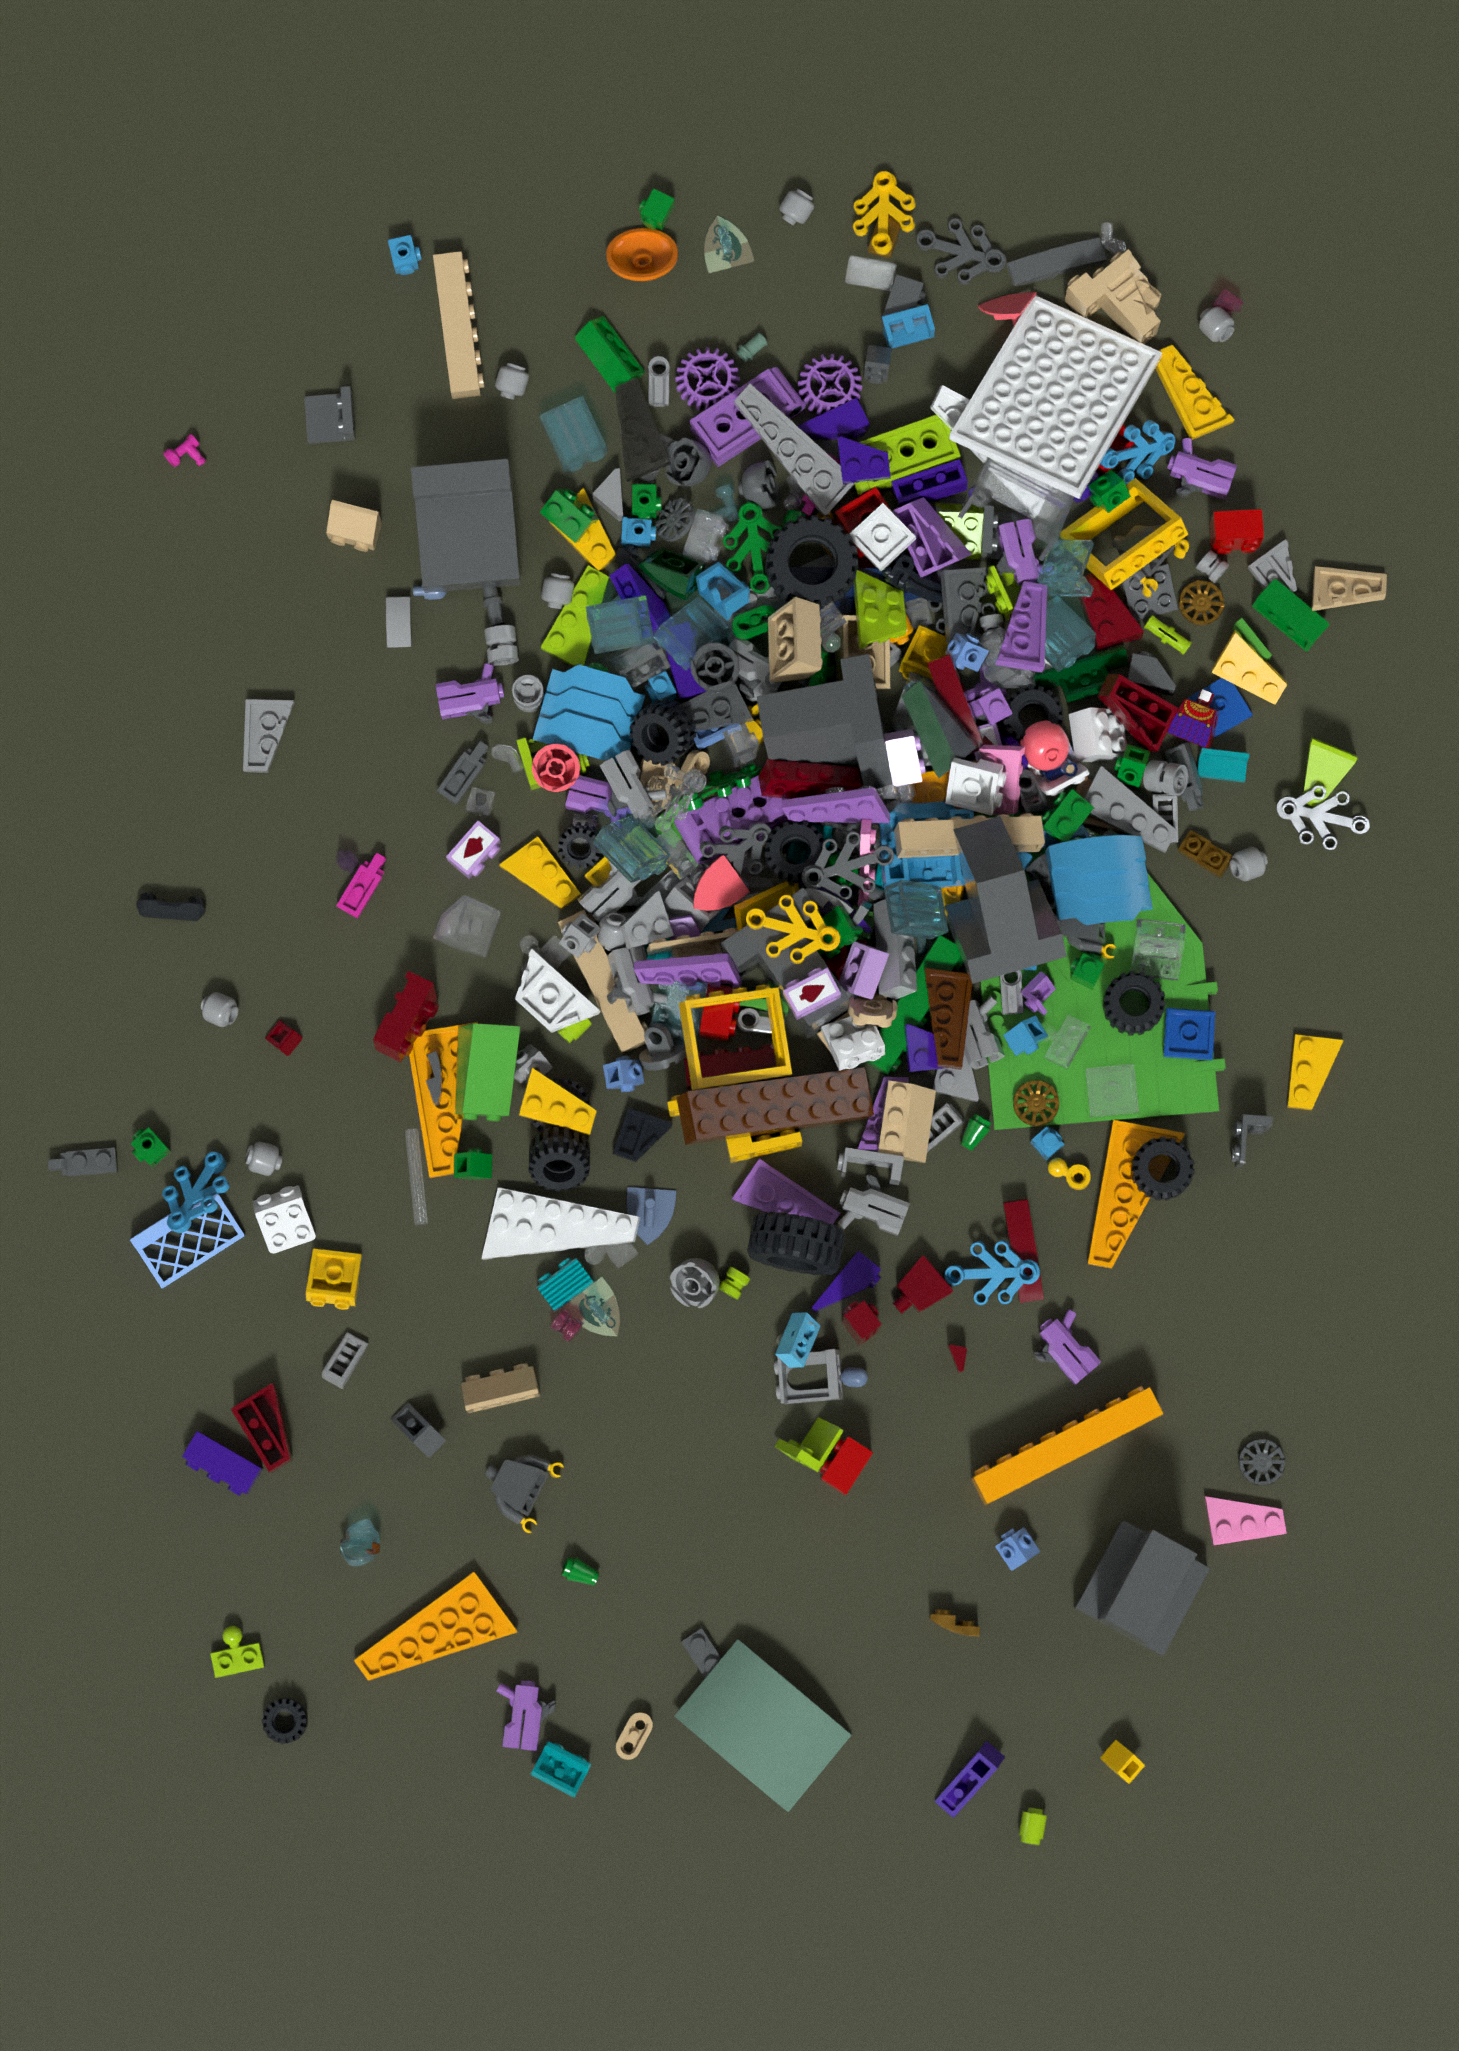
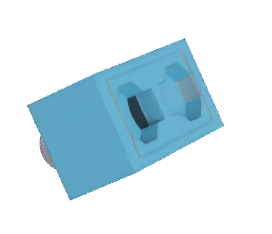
M807 1312L792 1313L784 1333L779 1334L776 1338L778 1348L775 1355L789 1368L804 1367L821 1326Z

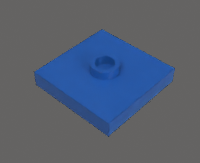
M1220 678L1203 688V690L1215 694L1209 708L1219 711L1214 739L1253 716L1233 683ZM1200 691L1187 699L1196 702Z
M1166 1008L1163 1057L1212 1061L1216 1011Z

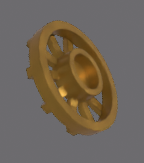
M1198 580L1190 583L1183 589L1179 598V609L1182 616L1188 622L1198 626L1209 625L1215 622L1220 617L1224 608V598L1221 590L1208 581ZM1200 585L1207 586L1204 593H1201ZM1196 586L1198 594L1192 592L1190 588ZM1210 588H1212L1215 591V593L1208 596V591ZM1187 592L1188 594H1190L1193 597V600L1184 599L1183 597L1185 593ZM1218 596L1220 602H1214L1211 599ZM1183 603H1191V607L1184 609ZM1210 606H1220L1218 612H1215ZM1191 610L1195 611L1193 618L1187 614ZM1209 611L1214 617L1208 620L1206 612ZM1199 613L1203 614L1204 621L1196 620Z
M1039 1080L1026 1082L1017 1090L1014 1096V1111L1017 1117L1025 1124L1043 1126L1052 1121L1058 1112V1094L1046 1082ZM1031 1085H1037L1036 1093H1033ZM1041 1086H1044L1048 1089L1041 1095L1040 1089ZM1027 1088L1030 1096L1024 1095L1021 1091ZM1050 1092H1052L1054 1098L1045 1099V1097ZM1018 1096L1024 1098L1027 1102L1017 1104ZM1055 1102V1109L1046 1106V1103ZM1027 1106V1110L1021 1114L1018 1108ZM1044 1109L1052 1113L1049 1118H1046L1043 1112ZM1029 1112L1033 1113L1032 1121L1024 1118ZM1040 1113L1043 1121L1035 1122L1036 1115Z

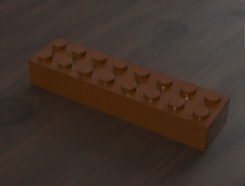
M865 1067L687 1091L676 1097L685 1145L783 1132L791 1129L798 1130L862 1121L874 1115Z

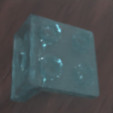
M1092 540L1051 541L1037 580L1040 584L1047 585V593L1050 596L1091 597L1094 588L1083 574L1094 546Z

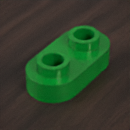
M763 605L737 615L732 623L733 634L740 639H749L767 632L768 622H763L762 620L768 619L777 610L772 606ZM745 627L748 630H741L740 628Z

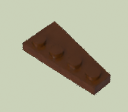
M925 968L924 974L937 1067L962 1070L972 990L969 974Z

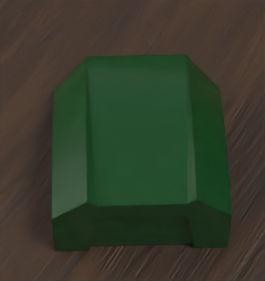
M660 548L647 556L638 566L661 588L676 597L687 600L695 591L697 592L696 576L704 572L706 563L665 548Z

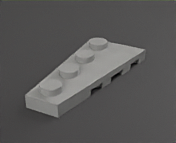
M1100 767L1084 798L1094 807L1089 815L1128 835L1142 836L1144 843L1166 853L1177 830L1105 768Z

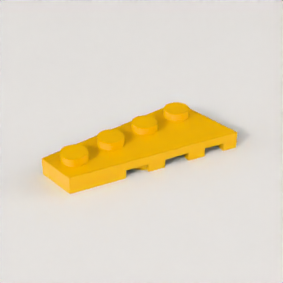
M1173 345L1158 350L1162 352V357L1155 369L1189 438L1194 440L1235 421L1230 414L1224 411L1219 400L1216 397L1214 398L1205 388V383L1195 376L1191 371L1190 365Z

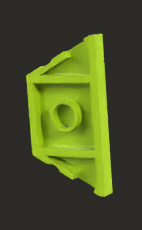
M857 570L853 585L859 649L867 648L869 643L878 641L880 644L890 638L904 636L907 631L903 591Z

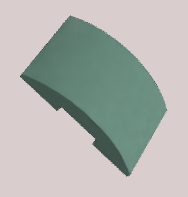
M738 1639L674 1715L787 1812L790 1811L851 1737L849 1732Z

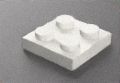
M883 503L850 533L853 539L852 542L880 571L887 567L916 540V536Z

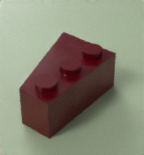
M1093 573L1076 578L1074 586L1096 652L1143 637L1144 631L1113 589L1110 590Z
M1108 674L1098 694L1102 702L1144 750L1158 751L1176 715L1177 707L1120 674Z
M410 971L405 976L408 982L403 992L397 991L394 997L398 1000L391 1014L386 1013L373 1038L376 1051L400 1063L405 1056L411 1053L414 1046L413 1043L417 1037L423 1035L426 1023L430 1017L433 1018L439 1009L434 984Z
M274 1383L231 1408V1411L268 1472L273 1473L293 1460Z

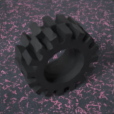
M577 822L575 826L573 824L569 825L568 829L565 828L558 843L559 856L562 855V861L564 863L567 861L569 867L575 865V869L579 870L581 866L584 869H587L589 865L593 866L596 860L598 861L603 848V839H600V832L596 833L597 828L594 826L590 828L589 823L581 825V822ZM576 838H584L588 841L590 849L584 854L576 853L571 847V842Z
M288 1698L278 1699L269 1704L263 1712L262 1719L263 1731L266 1732V1736L274 1742L281 1744L292 1743L298 1740L305 1733L308 1725V1716L305 1713L304 1707L299 1702ZM282 1711H288L294 1717V1725L288 1731L280 1730L275 1723L276 1716Z

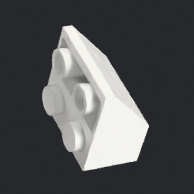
M1090 707L1069 714L1075 761L1097 762L1118 759V756H1124L1127 747L1124 726L1109 709Z

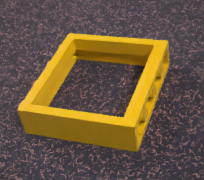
M1136 478L1126 484L1131 497L1111 512L1107 513L1101 507H1094L1059 533L1066 550L1110 590L1117 587L1188 535L1182 518ZM1142 502L1149 505L1167 521L1107 566L1102 564L1083 546Z
M770 984L755 986L756 991L747 992V987L733 989V994L724 995L723 991L709 993L708 998H700V994L685 996L686 1001L679 1003L692 1090L792 1075L779 987L770 989ZM766 998L777 1067L702 1078L691 1009Z

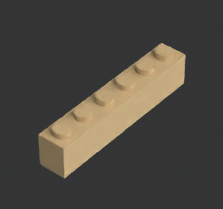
M461 251L433 255L452 399L481 396L480 388L484 387L483 374H478L477 365L481 364L480 351H475L474 342H478L477 328H472L471 319H475L474 305H469L468 296H472L471 282H466L465 273H469L468 260L463 259Z
M1030 813L1022 814L1019 817H1010L1006 814L998 815L1001 816L1017 853L1039 852L1045 844L1041 816H1033ZM981 815L975 816L972 819H962V817H951L948 820L928 818L924 821L904 819L898 822L894 829L897 858L959 855L953 829L991 818Z
M582 910L559 921L558 925L562 931L568 922L573 923L581 914H584L595 924L596 922L592 914L587 915L585 910ZM596 936L594 940L597 944L591 952H584L579 958L576 956L574 958L622 1055L646 1044L644 1034L648 1027L645 1021L640 1023L635 1012H628L624 999L618 998L613 1004L608 1002L607 995L614 986V979L604 951L605 948L598 942Z

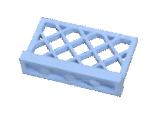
M215 1194L212 1197H214L223 1210L221 1220L206 1217L207 1213L204 1216L197 1217L203 1219L200 1233L192 1231L183 1232L179 1246L165 1243L166 1235L171 1231L167 1225V1219L171 1213L130 1239L161 1288L166 1287L245 1236L219 1194ZM201 1202L194 1204L192 1209L201 1206ZM224 1214L227 1216L230 1222L223 1221ZM205 1220L220 1223L217 1237L202 1234ZM222 1223L232 1225L238 1234L230 1240L220 1238ZM185 1233L199 1236L196 1250L182 1247ZM163 1236L162 1243L156 1242L157 1239ZM201 1238L215 1239L214 1250L209 1253L199 1251ZM218 1241H224V1242H225V1243H223L222 1245H220L219 1247H217V1246H218ZM150 1244L160 1245L159 1258H148L143 1248ZM164 1246L178 1249L175 1263L161 1260ZM181 1250L195 1253L194 1261L189 1266L178 1264ZM198 1254L205 1255L197 1260ZM151 1261H152V1262H157V1267H156V1269H155V1267L153 1266V1264L151 1263ZM160 1263L174 1266L172 1277L165 1281L158 1274ZM177 1267L184 1268L176 1273Z

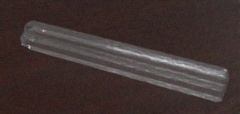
M408 1129L405 1131L414 1223L416 1225H424L428 1223L419 1132L417 1129Z

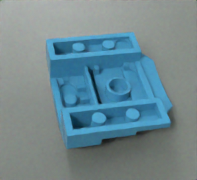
M580 664L566 672L552 669L533 740L549 745L554 743L564 744L576 753L605 761L613 757L615 763L619 764L615 756L631 749L633 738H630L629 734L632 731L630 724L634 721V716L641 711L645 695L633 692L625 677Z
M946 801L899 803L890 812V823H879L880 846L888 845L894 852L893 861L889 865H881L883 888L933 889L965 885L959 855L897 858L894 829L898 822L904 819H914L915 821H924L928 818L948 820L951 817L972 819L974 811L956 809L952 805L945 804ZM882 850L881 858L886 859L889 853L886 850Z
M1112 835L1084 838L1051 845L1045 850L1058 920L1076 918L1085 925L1131 921L1135 919L1140 911L1153 909L1148 886L1149 880L1145 865L1146 855L1142 836Z

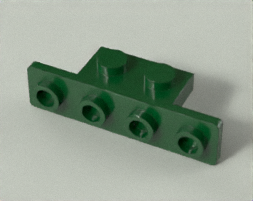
M1122 646L1034 673L1035 689L1041 686L1044 687L1043 690L1045 691L1060 686L1067 703L1097 694L1107 678V671L1128 665L1126 648Z

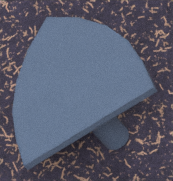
M628 1187L627 1212L628 1215L640 1217L637 1235L647 1245L657 1239L668 1226L674 1212L676 1191Z

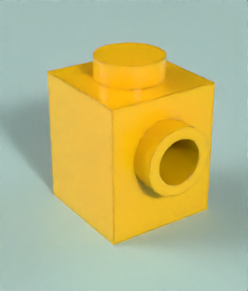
M1117 1740L1100 1757L1112 1771L1128 1784L1145 1767L1132 1752Z

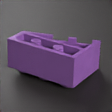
M924 497L891 511L916 536V540L907 548L920 577H924L972 555Z

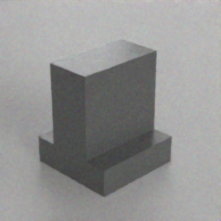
M508 459L411 467L424 592L434 593L521 585L512 473Z
M869 654L840 659L843 681L757 696L763 739L769 759L859 767L864 789L893 784L880 704Z
M1001 816L953 829L968 899L945 905L950 931L972 984L1067 957L1062 932L1038 879L1030 882L1026 881L1024 868Z
M802 888L791 897L794 900V906L806 927L809 928L814 923L810 917L803 913V905L807 901H812L805 889ZM786 899L783 902H781L782 905L785 907L791 905V901L789 899ZM779 904L765 913V916L768 918L793 924L786 911L782 910ZM808 905L805 910L808 913H813L815 908L813 905ZM760 917L754 920L752 923L759 924L761 921ZM747 925L723 941L722 953L729 954L741 979L759 968L766 980L770 981L774 988L779 987L780 997L789 1008L788 1012L807 1039L819 1032L821 1026L832 1023L848 1011L850 998L818 951L805 957L801 964H794L791 961V951L796 948L802 949L811 943L809 939L803 938L787 947L776 958H771L767 955V945L771 942H777L790 934L766 927L754 930ZM771 946L769 948V952L771 954H776L778 952V948L776 946ZM795 952L793 958L800 960L802 959V954ZM819 967L822 970L828 968L841 992V998L796 1020L783 995V990L787 989L785 985L795 979H799L800 982L807 979V974Z
M1122 1520L1074 1608L1156 1654L1164 1656L1210 1568L1195 1560L1197 1556L1195 1552L1155 1530L1144 1532Z

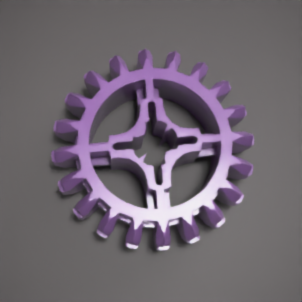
M706 347L704 354L701 353L700 349H696L697 356L688 353L689 361L682 359L681 365L683 367L677 368V373L680 375L675 377V382L679 383L677 391L683 392L681 394L682 400L689 398L687 402L689 407L697 403L696 410L698 411L702 405L705 406L706 410L738 389L736 384L740 382V377L735 375L739 370L737 367H733V359L726 361L727 353L719 356V349H715L714 354L710 353L709 347ZM705 363L712 364L709 368H701L700 366H698ZM720 369L725 372L728 379L725 387L717 379ZM690 373L694 374V378L698 380L695 391L691 389L688 383ZM709 376H712V382L707 381L703 383V377L708 379ZM707 391L718 393L712 396H703Z
M833 353L830 354V360H826L825 355H821V362L813 358V366L806 364L805 370L807 372L800 373V377L803 380L798 381V387L803 389L799 390V396L804 397L803 402L806 405L811 403L808 407L810 412L817 408V416H820L822 411L828 412L855 398L860 400L861 395L857 392L862 391V385L858 384L862 381L861 376H855L858 373L857 367L850 369L852 365L850 360L843 364V356H840L838 361L834 360L835 356ZM836 370V372H834L831 375H827L821 371ZM843 376L847 378L850 385L848 394H845L843 388L839 385ZM813 378L817 380V384L821 387L817 396L813 394L810 387ZM835 382L834 389H826V383L830 385V383ZM830 397L840 400L832 403L824 402Z

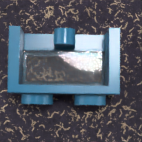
M928 304L882 316L883 334L888 348L893 349L934 337L935 327Z
M717 562L696 576L699 595L727 621L735 611L750 602V590L744 581L740 582L734 573L725 568L720 562Z

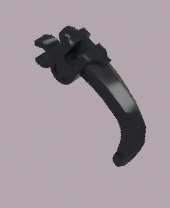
M903 552L892 561V567L887 566L881 571L886 582L892 584L905 594L909 592L932 602L943 603L941 584L920 577V575L912 571L914 561Z

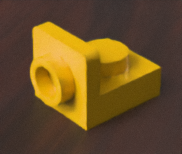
M758 704L754 707L748 706L754 719L759 715ZM758 719L752 722L741 723L742 728L758 745L764 742L761 722Z

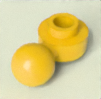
M1054 1158L1048 1164L1049 1173L1054 1177L1065 1176L1068 1185L1074 1190H1083L1090 1183V1171L1083 1165L1077 1164L1069 1168L1061 1158ZM1080 1174L1083 1176V1180L1076 1182L1074 1176Z

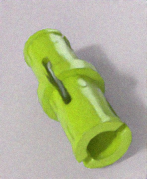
M1153 615L1144 627L1162 639L1161 642L1163 644H1169L1181 652L1182 655L1186 653L1192 644L1191 641L1175 631L1176 628L1173 626L1168 627ZM1159 629H1162V630L1165 631L1167 634H1169L1170 636H1172L1173 638H1175V639L1177 640V642L1174 641L1173 639H1171L1169 636H1167V635L1164 634L1163 632H1161Z

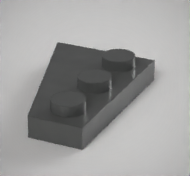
M988 567L940 571L946 643H950L956 633L964 636L967 633L974 635L979 598L982 597L984 589L982 584L984 576L987 575Z
M736 683L723 692L713 693L706 691L679 706L683 705L686 708L685 712L692 715L691 722H695L696 727L693 729L695 732L754 721Z

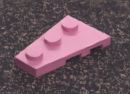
M983 745L979 748L981 759L1003 765L1002 772L1007 773L1005 784L999 790V793L1003 794L1002 804L1000 808L996 807L992 815H1015L1018 812L1021 788L1019 786V778L1023 770L1021 761L1025 753V746Z
M862 819L860 857L874 853L876 850L871 849V844H876V830L871 829L872 820ZM871 864L860 867L859 875L864 878L871 877L875 881V868H871ZM865 881L863 884L864 888L870 889V883L872 882ZM861 887L859 889L858 907H860L863 900L869 901V893L864 892Z
M1204 1497L1213 1546L1287 1534L1283 1509Z

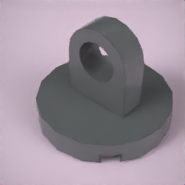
M654 1023L645 1031L644 1038L647 1048L639 1056L644 1069L655 1071L670 1067L669 1063L673 1061L676 1064L680 1063L687 1056L685 1042L679 1039H672L665 1025ZM653 1032L659 1033L662 1040L656 1039L653 1036Z

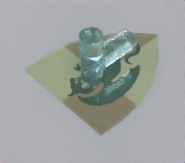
M717 216L709 227L705 238L704 255L708 273L754 262L752 250L743 233L730 221Z
M603 1277L599 1278L563 1306L580 1326L590 1332L603 1336H618L620 1325L619 1306L616 1296Z

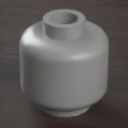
M798 188L796 191H789L779 207L780 211L784 214L782 219L793 226L796 222L804 224L814 209L813 198Z
M1222 307L1207 308L1201 313L1199 328L1212 342H1224L1231 337L1234 332V320Z
M511 363L500 367L495 382V387L501 391L500 396L514 400L515 395H524L529 380V375L525 372L526 368Z
M551 573L550 576L544 578L541 598L548 602L547 607L562 609V605L571 603L574 583L569 580L570 576Z
M1248 847L1235 852L1230 861V869L1233 876L1244 882L1262 876L1267 865L1266 855L1255 847Z
M610 913L599 922L601 930L597 935L598 942L609 951L626 946L620 928L626 921V918L621 914Z
M214 992L209 997L206 996L201 1003L204 1020L216 1026L225 1027L231 1025L238 1016L239 1010L236 1001L220 992Z
M257 1141L254 1145H249L245 1164H248V1169L251 1172L270 1176L275 1169H280L283 1156L279 1155L277 1146Z

